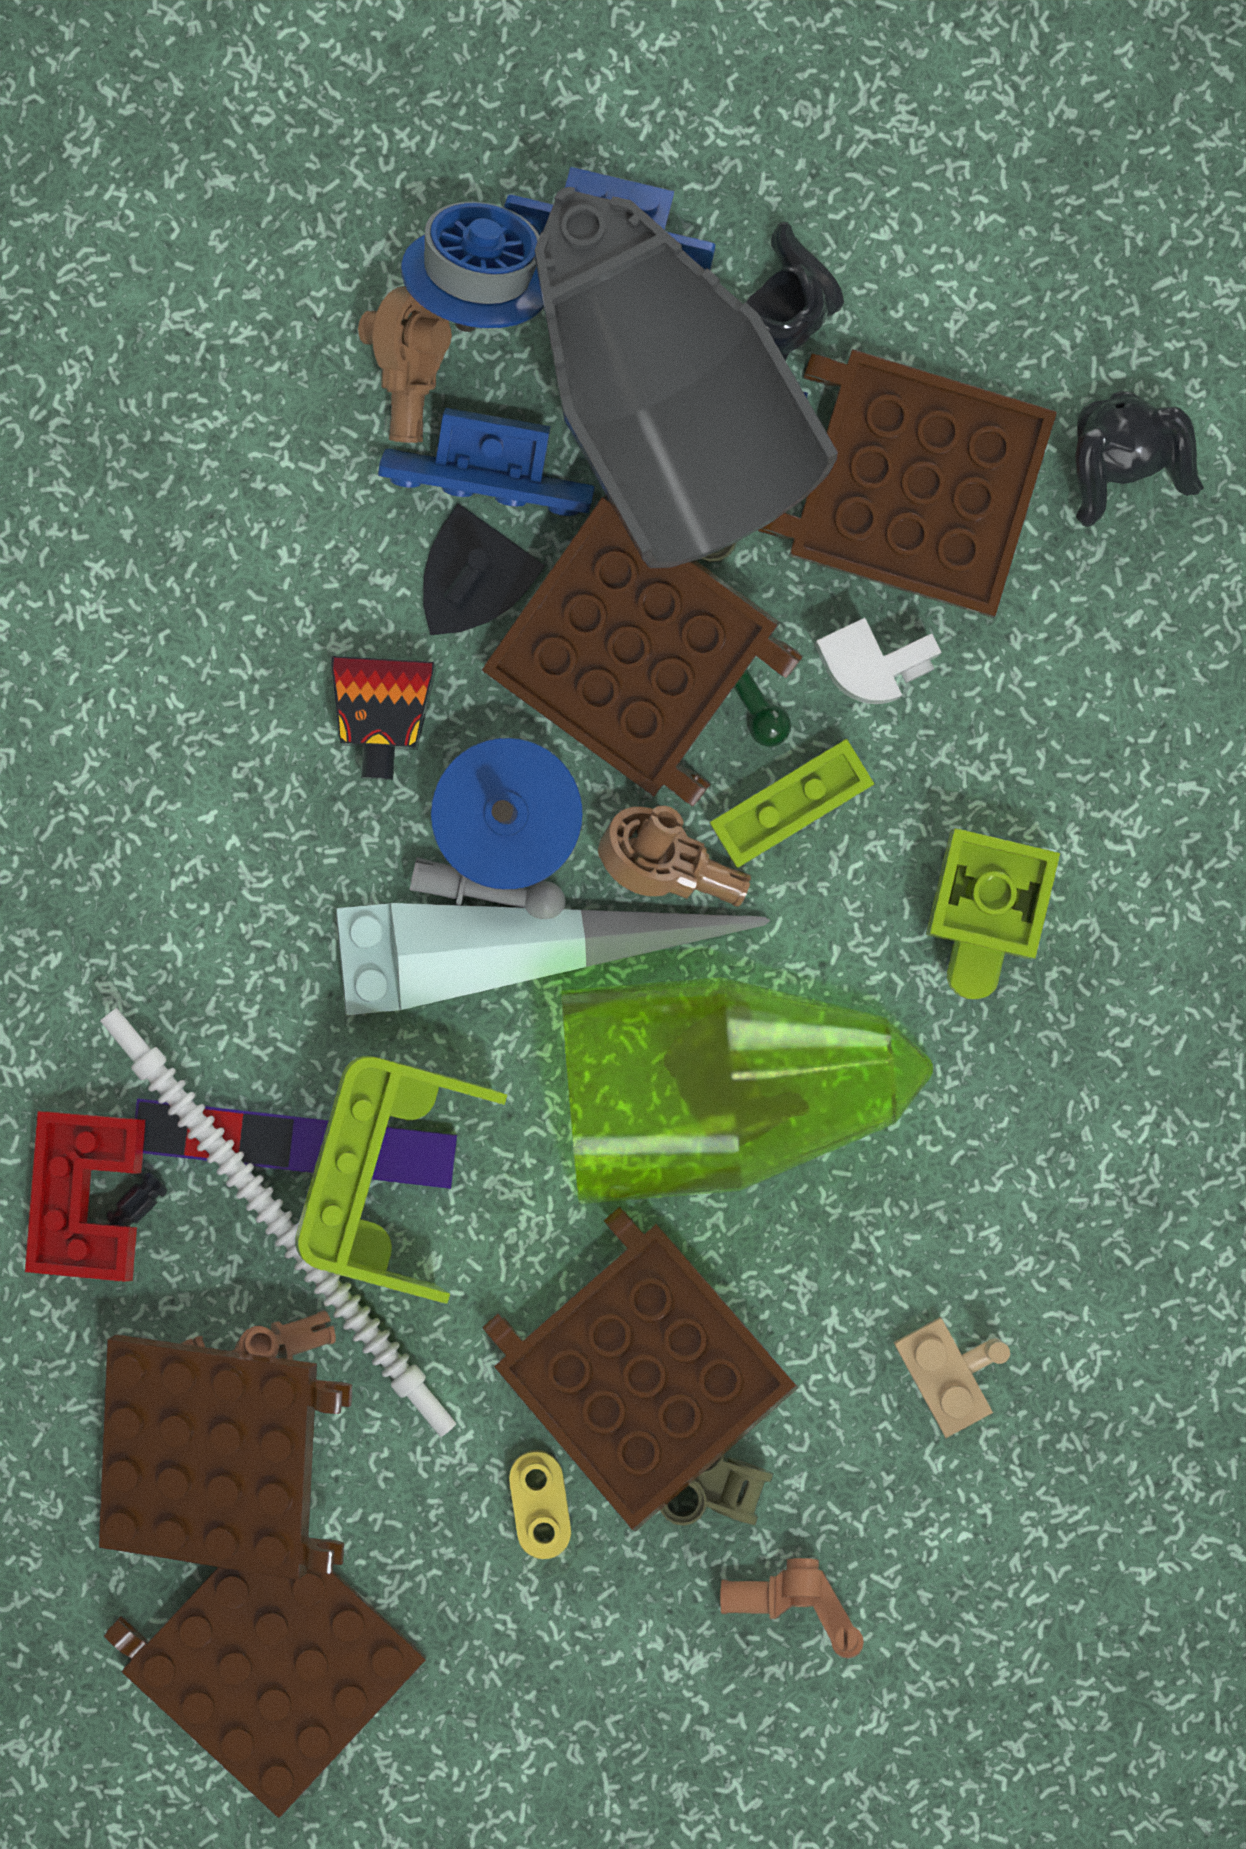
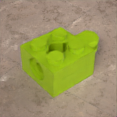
M957 828L950 831L926 935L954 941L946 978L949 987L956 995L965 999H981L989 996L998 985L1005 954L1029 960L1036 959L1060 853Z

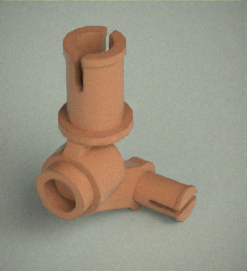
M323 1310L315 1315L282 1325L279 1321L271 1324V1330L263 1326L251 1327L242 1334L236 1342L235 1349L232 1351L276 1357L278 1354L279 1358L292 1360L293 1355L326 1344L335 1343L336 1335L333 1326L325 1328V1323L330 1322L331 1319L328 1313ZM197 1336L193 1340L191 1338L181 1343L205 1347L202 1336Z
M787 1559V1569L781 1571L777 1576H770L769 1581L721 1580V1614H769L770 1619H776L790 1607H813L837 1655L841 1658L850 1659L859 1655L863 1649L864 1640L862 1634L851 1623L824 1572L819 1570V1560Z

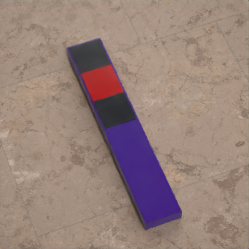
M137 1099L135 1119L146 1120L144 1154L207 1161L209 1153L206 1150H197L200 1142L196 1138L188 1139L189 1128L187 1126H178L180 1118L177 1114H168L170 1105L167 1102L161 1104L158 1100ZM205 1106V1109L202 1111L206 1117L214 1116L215 1120L212 1125L215 1129L224 1128L225 1132L222 1137L225 1141H234L232 1150L235 1153L240 1151L244 1153V1157L241 1160L245 1165L251 1163L257 1167L314 1173L329 1120ZM387 1127L372 1180L451 1189L458 1135Z

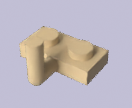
M941 1317L893 1342L945 1438L993 1413L972 1374L993 1362L997 1364L1006 1362L1010 1357V1349L1004 1342L996 1338L990 1339L961 1355Z

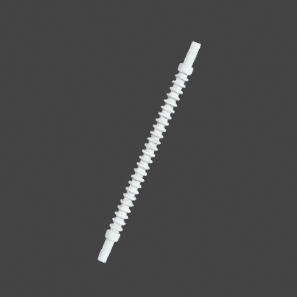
M117 1007L101 1019L100 1022L134 1062L131 1066L133 1072L140 1080H149L151 1083L148 1087L149 1091L157 1090L161 1096L158 1098V1102L161 1104L167 1102L170 1105L168 1114H177L179 1116L178 1126H187L189 1128L188 1139H198L200 1144L197 1146V1150H206L209 1153L207 1162L212 1163L215 1161L219 1165L217 1174L222 1175L225 1173L228 1176L229 1180L226 1185L228 1187L235 1185L239 1191L236 1197L238 1199L243 1197L247 1199L246 1210L251 1211L254 1209L257 1211L256 1222L264 1221L268 1225L265 1233L267 1235L274 1233L278 1238L275 1241V1245L277 1247L284 1245L287 1248L285 1257L287 1259L291 1257L296 1259L295 1270L304 1269L306 1271L305 1282H315L314 1293H323L326 1296L324 1305L329 1306L332 1304L336 1309L333 1316L335 1318L342 1316L346 1322L343 1328L345 1330L350 1328L354 1330L353 1341L361 1340L364 1342L363 1353H373L375 1357L372 1360V1364H381L384 1367L382 1376H391L393 1379L391 1387L401 1398L407 1396L440 1437L448 1433L457 1423L423 1383L426 1379L425 1374L416 1364L409 1366L407 1363L409 1355L407 1353L402 1355L398 1353V1342L390 1343L388 1341L389 1330H379L377 1326L380 1324V1319L369 1318L370 1307L365 1306L362 1308L358 1302L361 1296L359 1294L352 1296L348 1290L351 1288L349 1282L342 1284L339 1280L341 1275L316 1269L302 1260L295 1246V1236L299 1223L294 1225L290 1220L293 1213L291 1211L284 1213L280 1207L283 1201L281 1199L276 1201L272 1199L273 1188H263L261 1185L264 1179L263 1176L255 1177L251 1172L254 1165L251 1163L245 1165L241 1160L244 1157V1153L241 1151L235 1153L232 1150L234 1141H225L223 1139L224 1128L215 1129L213 1127L214 1116H204L202 1111L205 1109V1105H196L193 1102L195 1093L190 1092L187 1094L183 1089L186 1084L185 1081L180 1080L177 1082L174 1079L173 1075L176 1073V1070L174 1068L167 1069L164 1066L167 1059L157 1047L150 1049Z

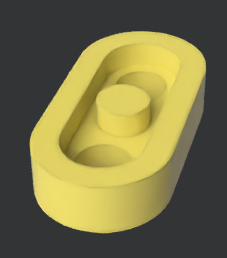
M541 1450L528 1451L515 1460L509 1476L517 1536L521 1547L526 1553L538 1559H550L565 1550L571 1537V1524L563 1471L558 1460L550 1453ZM533 1469L543 1471L547 1477L545 1485L537 1489L530 1487L526 1482V1475L529 1471ZM539 1523H548L554 1528L555 1534L551 1540L542 1542L535 1537L534 1528Z

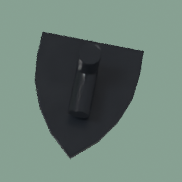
M458 504L430 549L424 572L423 606L430 636L459 633L492 621L510 609L524 595L545 565Z

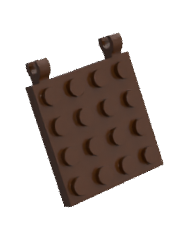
M854 349L851 350L847 364L817 354H811L804 379L840 388L826 432L838 452L837 460L829 475L807 496L801 518L784 513L757 531L778 538L793 540L789 554L790 557L994 618L1057 412Z
M605 495L601 498L484 665L482 671L653 797L665 785L682 800L694 807L711 783L695 771L679 764L756 656L778 674L787 678L803 658V655L785 642L771 636L781 622L696 560L670 568H649L642 560L608 497Z
M619 1206L604 1222L627 1247L625 1252L525 1340H522L516 1330L500 1314L494 1316L482 1328L506 1355L494 1366L495 1369L627 1525L636 1532L799 1387L662 1229L655 1224L644 1234Z
M118 1334L107 1339L99 1548L296 1580L305 1576L307 1569L320 1573L333 1572V1564H343L344 1542L309 1537L315 1410L328 1414H340L341 1406L350 1407L352 1404V1384L317 1380V1363Z
M217 1567L149 1641L122 1615L104 1635L117 1650L132 1659L121 1672L278 1818L287 1811L426 1661L425 1655L335 1571L320 1573L307 1569V1574L296 1580Z

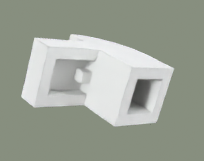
M865 618L817 640L814 644L829 677L837 688L850 698L869 704H884L898 700L902 694L894 678L902 674L905 683L931 672L934 670L931 660L942 653L933 634H929L883 656Z

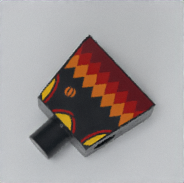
M332 656L331 666L340 743L343 746L363 747L361 778L393 780L395 749L418 750L436 674V665L434 662Z

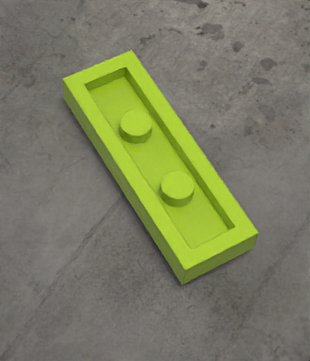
M845 739L712 820L709 824L735 867L739 868L875 784L848 739Z

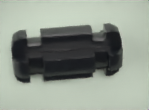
M150 1172L142 1176L144 1181L141 1184L135 1183L115 1204L118 1208L115 1211L109 1210L107 1212L106 1219L111 1225L130 1226L132 1223L137 1224L158 1203L155 1199L159 1195L161 1197L166 1195V1186L154 1174Z

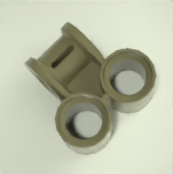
M723 1454L688 1485L698 1495L697 1503L691 1510L676 1512L667 1504L660 1511L666 1520L682 1526L693 1524L700 1519L706 1507L729 1518L756 1525L758 1516L754 1513L765 1482H771L774 1474L748 1462L730 1457L726 1458ZM747 1480L741 1500L737 1502L743 1482Z

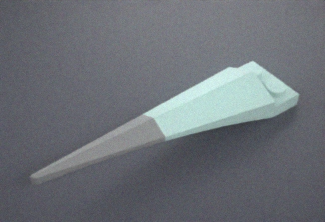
M405 903L336 908L345 1014L347 1016L399 1011L766 925L770 920L766 917L568 909H563L554 918L538 919L530 915L525 908Z

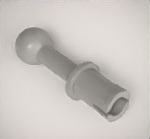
M416 857L409 889L411 891L457 899L456 905L460 906L464 895L525 908L530 915L538 919L554 918L565 908L564 893L553 882L541 881L529 887L519 889H494L467 879L451 865Z

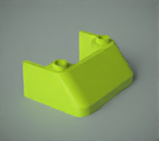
M361 1056L351 1061L345 1067L340 1079L295 1236L296 1250L302 1260L316 1269L447 1304L450 1293L438 1285L387 1271L392 1253L390 1237L378 1224L360 1219L390 1116L404 1120H416L425 1116L434 1106L439 1087L505 1105L507 1094L482 1085L374 1056Z

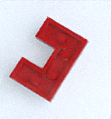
M50 1111L37 1112L25 1272L122 1282L133 1281L137 1227L87 1223L91 1170L132 1174L142 1172L146 1120Z

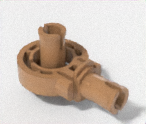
M400 286L386 295L377 311H366L359 321L358 333L360 340L364 344H373L375 358L378 365L382 368L381 387L387 388V392H392L389 440L418 443L423 442L425 395L429 394L430 390L436 387V373L450 346L452 334L449 320L441 318L424 308L411 296L405 286Z
M658 806L654 809L630 807L624 809L613 818L602 835L598 846V854L604 867L614 880L634 893L644 896H663L670 892L688 899L696 889L739 907L748 892L751 875L731 869L709 859L704 843L687 836L682 828L684 821L681 815L671 807ZM637 829L638 836L628 840Z

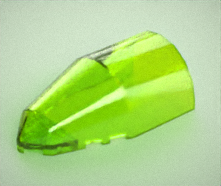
M724 977L561 990L572 1139L579 1204L741 1191L895 1125L930 1080L934 1070L932 1060L887 1017Z

